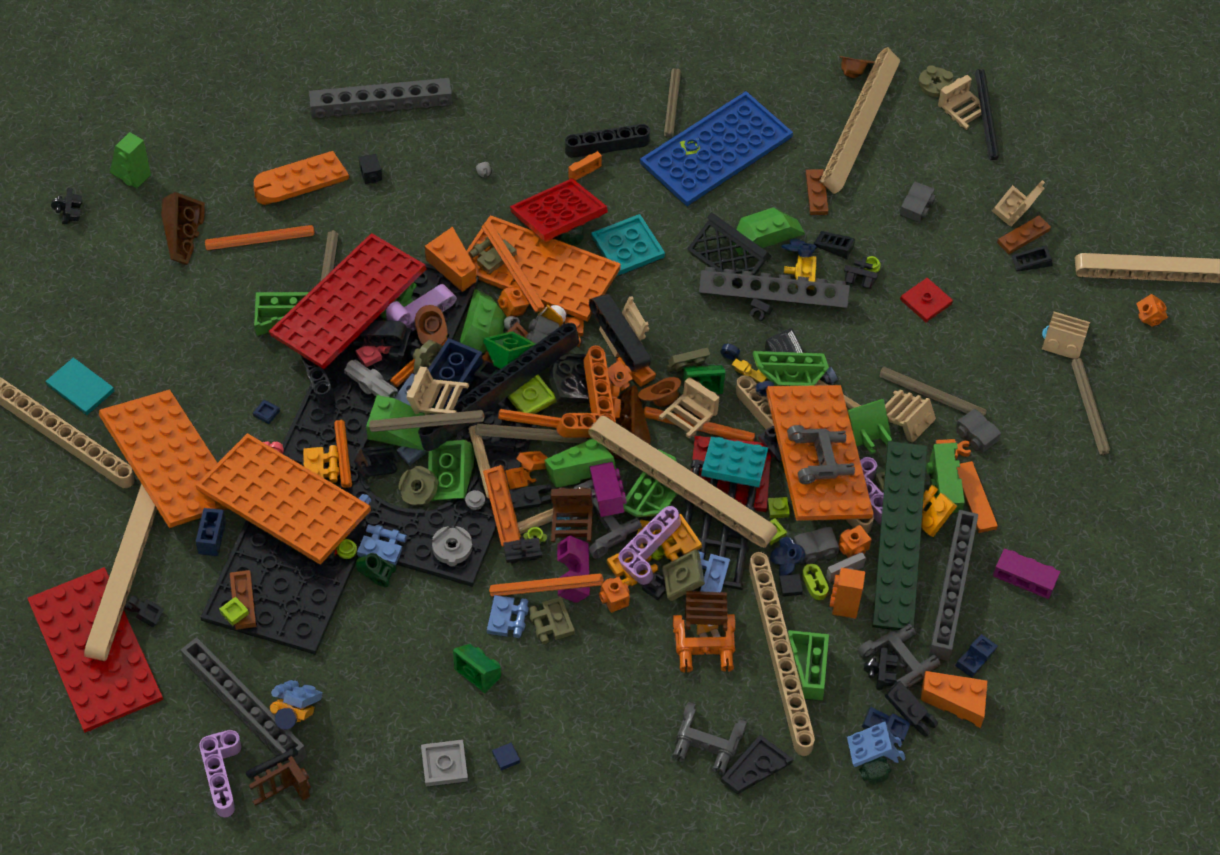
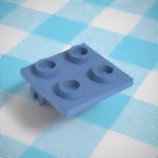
M886 722L874 725L847 737L854 767L881 756H885L896 763L899 762L898 756L905 760L904 752L897 750L894 743H897L901 747V739L895 737L888 730Z

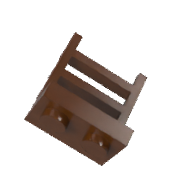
M591 488L551 489L553 503L551 543H554L556 538H567L568 536L587 537V542H591L594 506ZM557 517H588V519L557 520ZM556 527H588L587 530H556Z
M686 591V629L690 630V624L723 625V631H727V593Z
M291 756L288 758L289 762L285 765H282L281 762L277 764L278 769L272 772L270 769L266 770V775L262 778H259L258 775L255 776V782L249 784V788L251 790L257 788L259 798L252 801L253 804L256 806L293 785L302 801L309 798L311 786L305 769H300ZM279 775L282 785L276 788L274 777ZM268 781L271 791L265 794L263 783Z

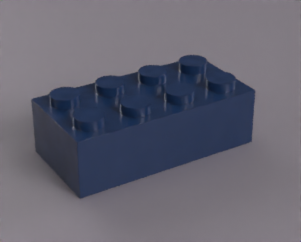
M448 338L428 370L433 380L468 383L470 386L475 378L476 370L483 364L482 352ZM445 386L441 387L440 392L432 408L436 407V404ZM452 387L443 409H446L455 387ZM467 388L462 389L458 400L463 397Z

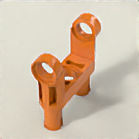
M727 614L728 628L727 631H724V637L685 638V625L682 615H673V633L675 634L676 653L680 657L681 672H685L686 665L687 672H691L693 670L692 655H704V653L706 655L719 654L722 671L726 672L727 664L728 672L734 669V614Z

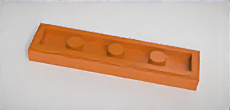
M973 462L961 463L960 467H957L959 479L962 478L963 494L969 511L978 514L976 525L978 533L996 530L998 527Z
M500 465L484 470L483 474L501 546L504 547V542L518 541L521 535L504 468Z

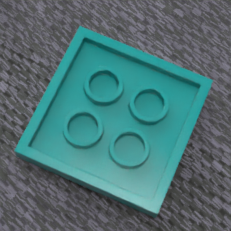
M640 214L591 233V238L603 257L621 264V269L616 276L665 257L664 250Z
M711 437L701 476L760 487L768 447L727 440L721 437Z

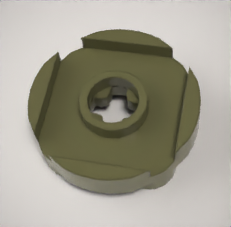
M933 65L928 66L920 74L918 81L922 91L931 97H940L941 89L954 83L952 72Z
M429 339L420 349L417 348L413 354L415 359L413 372L415 375L420 367H430L442 348L440 344Z
M416 466L411 470L405 471L400 478L399 490H401V497L405 502L413 506H426L434 498L439 481L431 470L422 466ZM421 481L422 486L418 491H416L417 488L415 487V484H419Z

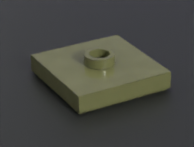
M696 549L662 566L667 598L670 601L685 595L686 591H693L705 584L700 554Z

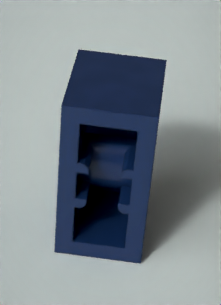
M203 509L196 538L198 554L219 555L226 525L224 510Z

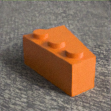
M453 227L425 245L426 261L462 292L476 283V267Z
M841 568L839 575H835L829 607H833L832 615L856 619L863 590L865 571Z
M925 671L921 700L943 711L951 712L957 715L958 718L968 720L981 728L985 716L987 681Z

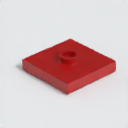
M929 278L924 279L900 297V300L925 323L953 303V300Z

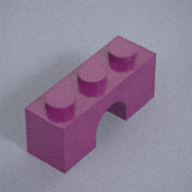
M568 536L557 544V561L565 564L569 569L561 577L589 575V548L587 542ZM590 587L558 590L559 597L575 603L590 595Z

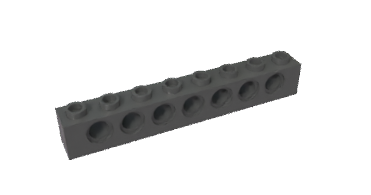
M449 78L309 91L312 118L452 105Z
M705 267V270H701L699 293L847 308L850 285H846V281L835 280L833 284L827 283V279L816 278V282L809 281V277L798 276L797 280L790 279V275L779 274V278H774L770 273H761L760 276H754L751 271H742V274H735V270L724 269V272H716V268ZM716 276H721L724 279V284L721 287H717L713 283ZM735 278H740L743 282L742 287L739 289L732 286V280ZM753 280H758L761 283V288L757 291L752 290L750 287V283ZM771 282H777L780 286L779 290L775 293L769 290ZM789 284L797 285L798 291L796 294L788 292L787 287ZM810 285L816 288L814 296H808L806 293V288ZM828 287L833 288L835 291V295L832 298H827L824 294L825 289Z
M963 510L958 511L928 657L936 655V659L949 661L978 520V514Z
M197 637L181 649L183 662L276 756L296 748L298 755L293 757L297 764L307 757L305 746L289 729L284 730L276 725L275 715Z

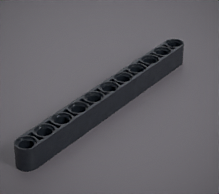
M565 323L459 399L453 410L456 412L482 410L485 414L556 362L561 356L575 348L580 342L576 325L574 323ZM471 423L421 427L418 430L423 449L426 451L437 449Z

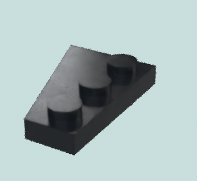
M759 735L721 778V782L736 794H739L793 763V758L762 735Z

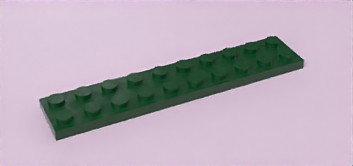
M892 441L887 443L872 627L900 630L908 624L912 625L910 629L914 628L927 446Z

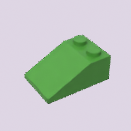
M377 395L366 425L367 438L369 440L424 451L418 434L420 428L371 432L369 423L371 420L423 416L425 413L419 412V414H415L410 405L395 398Z
M466 440L446 441L437 449L429 451L428 469L434 473L439 481L437 492L431 501L465 499L474 465V448L472 443Z

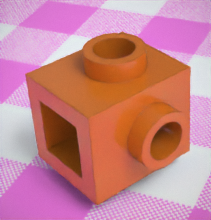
M519 286L505 288L497 300L506 317L523 315L529 305Z
M1153 294L1136 303L1140 312L1139 318L1143 323L1153 327L1168 318L1166 305Z
M619 360L607 368L610 388L617 386L623 391L630 386L629 381L633 378L631 376L632 372L627 365L624 366Z
M859 525L851 530H845L840 535L839 550L848 558L859 553L865 554L870 548L872 539L862 526Z
M620 577L609 578L601 585L599 597L603 604L606 603L609 611L612 613L629 606L630 592L627 584L623 583Z

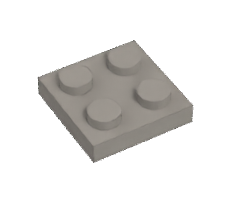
M463 740L421 745L426 786L468 781Z

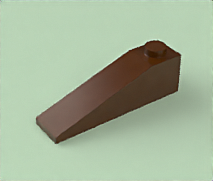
M177 192L162 199L161 216L171 260L187 265L194 249V237L197 238L199 235L197 231L199 224L202 225L204 221L205 203Z
M633 385L620 394L621 412L620 418L616 419V423L651 445L649 429L641 400L638 397L639 393L637 387ZM606 448L612 454L614 459H623L613 451Z

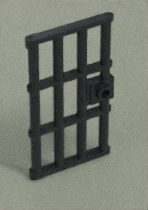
M692 460L691 468L694 474L699 476L700 468H703L704 461ZM711 478L710 484L717 488L718 479ZM730 482L728 495L735 499L738 483ZM749 485L746 507L755 512L754 503L757 487ZM685 499L684 519L690 526L694 504ZM705 512L701 537H697L702 544V548L698 549V552H703L706 555L707 546L718 547V556L726 557L727 549L739 551L734 582L724 581L723 587L742 590L743 584L741 583L746 552L749 551V539L724 523L720 541L708 539L712 515ZM729 537L740 539V544L729 543ZM680 551L677 553V556L680 558L683 556V553Z

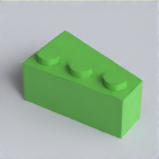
M129 132L115 146L110 173L122 179L128 186L132 185L135 188H138L151 176L144 140Z
M256 292L254 321L256 336L269 333V330L309 292Z
M589 439L584 443L544 460L548 478L556 488L581 483V479L591 478L590 466L613 462L614 469H616L612 454L594 439Z
M957 443L934 444L930 461L926 465L927 474H931L930 487L933 485L938 489L934 495L936 498L942 493L956 504L957 507L952 513H958L959 510H963L965 502L962 478L959 479L957 467H960L959 460L955 461L956 449H958Z
M788 630V637L804 699L823 700L829 634Z

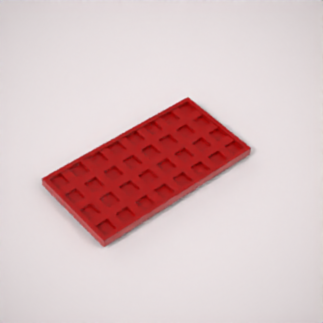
M371 233L269 330L270 336L317 366L325 369L426 270V266L424 263Z
M105 567L27 598L84 733L163 700L124 610L107 660L102 661L84 656L86 643L109 580Z

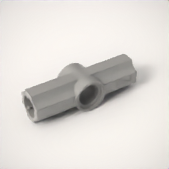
M351 360L347 363L344 369L345 374L355 380L365 393L395 398L398 390L387 383L377 370H369L357 360Z

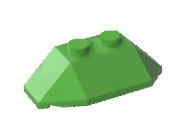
M774 207L742 217L736 229L761 248L805 234L797 219ZM735 248L739 256L744 255L743 248Z
M477 289L473 292L459 343L479 350L484 354L487 352L483 342L484 338L503 334L506 315L491 296Z
M753 351L757 368L775 386H815L829 368L825 355L822 353Z
M659 450L666 456L676 461V458L674 456ZM642 472L626 496L627 504H623L624 511L636 517L657 516L665 507L671 505L677 493L647 473Z

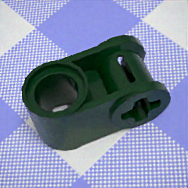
M369 553L356 560V569L359 573L368 577L376 585L382 587L389 586V579L392 573L396 571V567L392 563L387 562L376 553Z

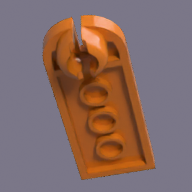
M330 151L262 172L255 177L253 188L256 201L262 205H269L273 202H279L349 179V174L335 153Z

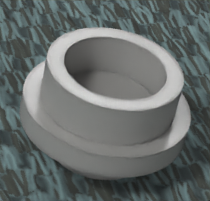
M476 490L469 492L465 497L466 505L473 510L480 509L485 503L484 494Z

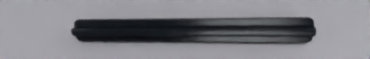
M977 69L975 77L988 156L990 160H997L999 152L986 74L984 69Z

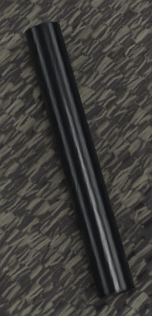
M292 748L247 770L246 776L252 778L271 769L280 762L287 761L289 757L297 756L298 750Z

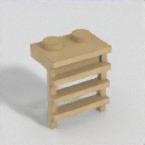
M968 75L958 78L949 86L943 87L940 91L938 106L942 107L946 114L951 115L952 119L956 120L959 126L966 130L969 128L967 123L982 115L981 109L964 119L960 118L974 108L980 107L979 99L969 91L972 78ZM970 100L974 101L956 113L953 111Z
M1042 180L1027 197L1012 185L993 208L992 212L1009 226H1012L1044 190L1043 184L1045 182Z
M629 297L622 314L641 342V339L646 337L644 333L649 331V324L645 322L633 302L634 298ZM600 326L599 330L603 335L605 341L607 342L609 348L611 349L613 355L615 357H620V355L612 345L611 341L609 340V338Z
M1054 312L1042 350L1072 359L1079 358L1090 322Z
M420 367L418 373L414 376L411 388L407 392V400L415 414H419V412L425 413V415L430 413H455L456 411L453 409L463 388L468 389L469 384L433 380L428 368ZM445 386L436 404V407L432 408L440 392L441 387ZM452 387H455L446 409H443Z
M689 377L684 383L683 394L659 416V419L667 418L688 432L686 437L690 438L696 435V432L699 429L701 430L703 425L710 421L711 417L717 415L720 397ZM678 405H682L683 407H685L686 409L700 417L702 420L700 421L699 419H697L692 414H690ZM671 411H674L675 413L683 417L685 420L693 424L694 427H692L691 425H689L688 423H686L685 421L671 413Z
M903 390L894 391V396L885 404L888 422L903 426L906 439L914 442L936 419L929 398L924 400L919 395L914 397L910 392L904 394Z

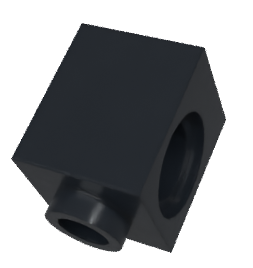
M371 154L359 157V167L364 183L373 184L382 181V170L377 155Z

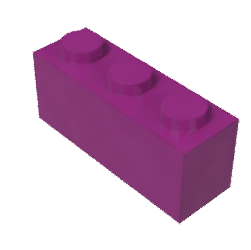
M613 462L590 466L592 483L601 517L623 513V504H627L619 470L614 469Z
M1004 548L993 577L1050 599L1061 571L1056 570L1052 566L1039 563L1035 559L1019 555L1013 550Z

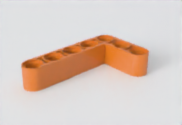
M600 346L590 347L584 358L591 413L564 414L557 426V432L562 437L592 438L588 430L600 416H605L616 423L606 356L603 348Z

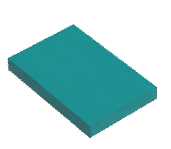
M74 357L46 380L47 386L86 415L114 392V387Z

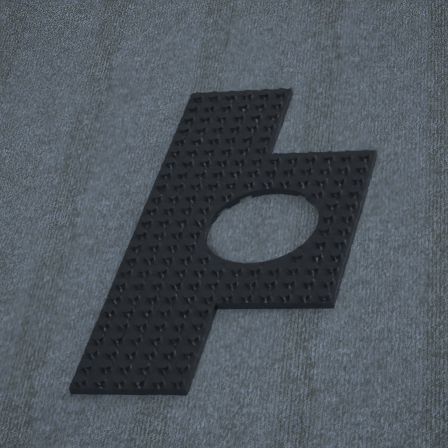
M424 263L426 270L414 281L416 288L413 290L411 299L415 301L438 285L444 284L457 298L453 306L442 312L447 325V338L454 340L472 299L473 292L479 283V278L476 277V283L462 292L432 265ZM380 316L375 319L384 321ZM417 329L412 331L411 337H413V340H418V344L422 346L423 344L418 337ZM347 346L325 368L335 395L334 402L327 406L321 405L318 402L312 384H310L282 443L284 448L283 455L304 466L305 448L323 447L324 454L328 453L329 446H337L334 422L336 420H344L352 486L350 488H343L341 486L340 469L339 476H337L338 481L333 484L358 499L362 494L368 495L371 499L369 504L371 511L345 539L353 541L358 551L364 535L368 537L373 535L366 532L368 525L383 526V529L391 531L393 529L398 530L401 534L407 535L405 543L397 541V545L402 546V552L396 565L473 587L497 528L490 498L486 497L478 465L475 476L469 484L466 493L467 495L469 492L476 490L484 494L485 503L477 510L469 508L466 505L465 499H457L454 502L450 501L438 506L437 509L424 511V509L398 507L384 501L379 496L376 497L354 463L360 449L365 448L370 441L367 438L366 425L376 396L373 393H365L355 380L345 374L344 369L351 360H357L362 364L356 355V350L363 346ZM380 353L382 360L367 368L369 370H377L384 380L399 392L407 379L399 387H395L390 380L404 367L399 366V361L390 359L389 353ZM408 356L406 365L414 358ZM475 376L465 394H468L485 380ZM507 397L501 401L511 411H518ZM544 409L541 410L540 412L536 413V414L542 415L543 412H544ZM516 422V427H538V425ZM516 438L514 452L485 449L490 468L502 465L505 472L509 469L521 467L522 463L517 460V457L520 453L528 451L532 440ZM329 462L324 463V469H328ZM246 520L201 614V621L316 655L359 556L356 553L354 557L344 559L337 553L333 563L325 564L322 562L320 565ZM455 526L465 529L471 536V554L466 560L455 566H449L447 563L439 561L433 554V536L443 527L455 528ZM381 536L379 540L389 542L390 538ZM455 542L453 544L448 543L449 548L456 547ZM250 570L256 627L236 630L235 625L232 626L220 613L219 608L232 600L230 573Z

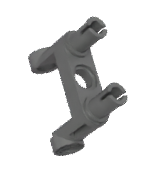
M794 425L787 430L790 441L815 444L820 466H808V468L801 469L798 472L800 483L809 484L816 479H835L838 476L854 475L855 467H852L854 464H837L831 443L846 442L845 431L804 429L801 425Z
M595 497L593 498V514L597 515L608 531V534L595 540V543L589 548L593 558L597 559L604 556L610 547L626 540L627 535L641 529L642 525L637 517L622 525L617 522L613 515L601 517ZM570 517V518H571V520H582V519H584V518H586V517Z
M910 624L897 632L891 631L874 642L872 640L866 641L858 649V653L862 658L874 656L881 651V648H887L891 654L897 655V662H900V666L907 673L898 679L897 682L901 681L907 689L922 680L925 671L930 672L941 665L938 658L934 660L937 657L936 655H931V657L921 663L918 662L904 645V641L916 635L915 629H910L912 627Z
M688 702L683 713L682 724L676 736L678 743L672 757L677 760L680 754L679 761L683 762L685 761L689 746L702 750L705 748V751L717 755L712 771L717 774L720 767L719 775H724L729 760L734 757L739 741L744 736L743 733H745L748 721L739 719L738 723L734 725L730 739L726 740L691 728L694 721L696 704Z

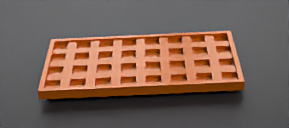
M490 215L486 222L490 221L500 234L502 240L505 239L517 249L514 259L542 303L550 307L553 305L560 306L565 310L566 314L588 322L592 315L589 308V299L606 293L621 269V264L556 239L544 241L532 230ZM482 228L467 249V253L473 250L476 244H481L485 241L487 235ZM489 246L484 251L487 252L492 248ZM478 255L471 258L476 267V277L480 281L503 290L508 287H518L505 264L491 274H488L477 264Z
M841 385L768 386L766 389L796 521L871 519L874 513ZM794 425H801L804 429L845 431L846 442L831 443L837 464H854L852 466L855 467L854 475L838 476L835 479H816L809 484L800 483L798 472L801 469L808 468V466H820L815 444L790 441L787 430Z
M170 389L99 410L101 420L169 528L201 518L204 508L228 509L196 488V484L217 464V461Z
M248 433L196 484L198 491L320 565L371 511V506Z

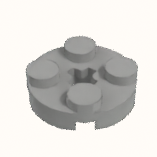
M449 526L441 528L433 536V554L439 561L447 563L449 566H455L463 562L472 551L470 534L458 526H455V528H449ZM455 542L456 547L449 548L448 543L453 544Z

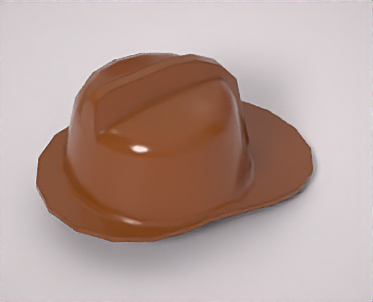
M839 56L842 59L841 69L844 75L851 78L862 75L868 63H875V61Z
M434 305L421 307L415 316V325L421 343L424 344L430 339L441 345L446 340L448 334L441 309Z
M676 377L665 378L656 384L642 389L638 397L645 401H653L659 407H665L678 399V389L681 386V380Z

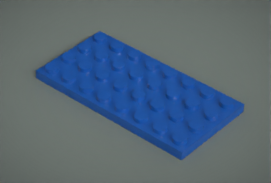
M745 91L640 158V164L681 202L688 206L792 138L793 132ZM680 141H685L684 145L687 152L695 151L699 147L700 150L695 154L686 155V151L681 147Z

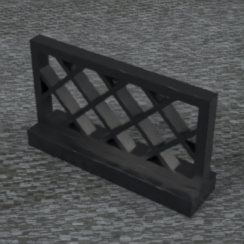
M712 212L707 217L709 219L687 248L712 268H716L718 272H724L723 263L732 262L735 274L742 273V271H751L755 276L765 261L768 262L772 257L767 251ZM712 226L715 228L716 236L707 238L706 232ZM729 238L730 246L721 248L720 239ZM717 240V249L708 250L707 241ZM704 242L705 251L697 252L694 250L698 243ZM743 248L744 256L735 258L734 249ZM731 250V259L722 260L721 251ZM718 252L719 261L711 262L709 254ZM757 258L759 262L756 266L749 268L748 259ZM744 260L745 269L736 270L735 261ZM737 278L732 280L737 286L742 287L743 283L738 282Z

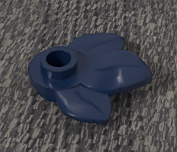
M790 239V244H783L781 248L798 251V255L802 257H811L817 246L805 243L800 239Z
M781 538L780 547L774 549L770 555L771 562L780 565L779 576L791 574L796 564L804 560L805 550L801 545L795 544L792 538Z

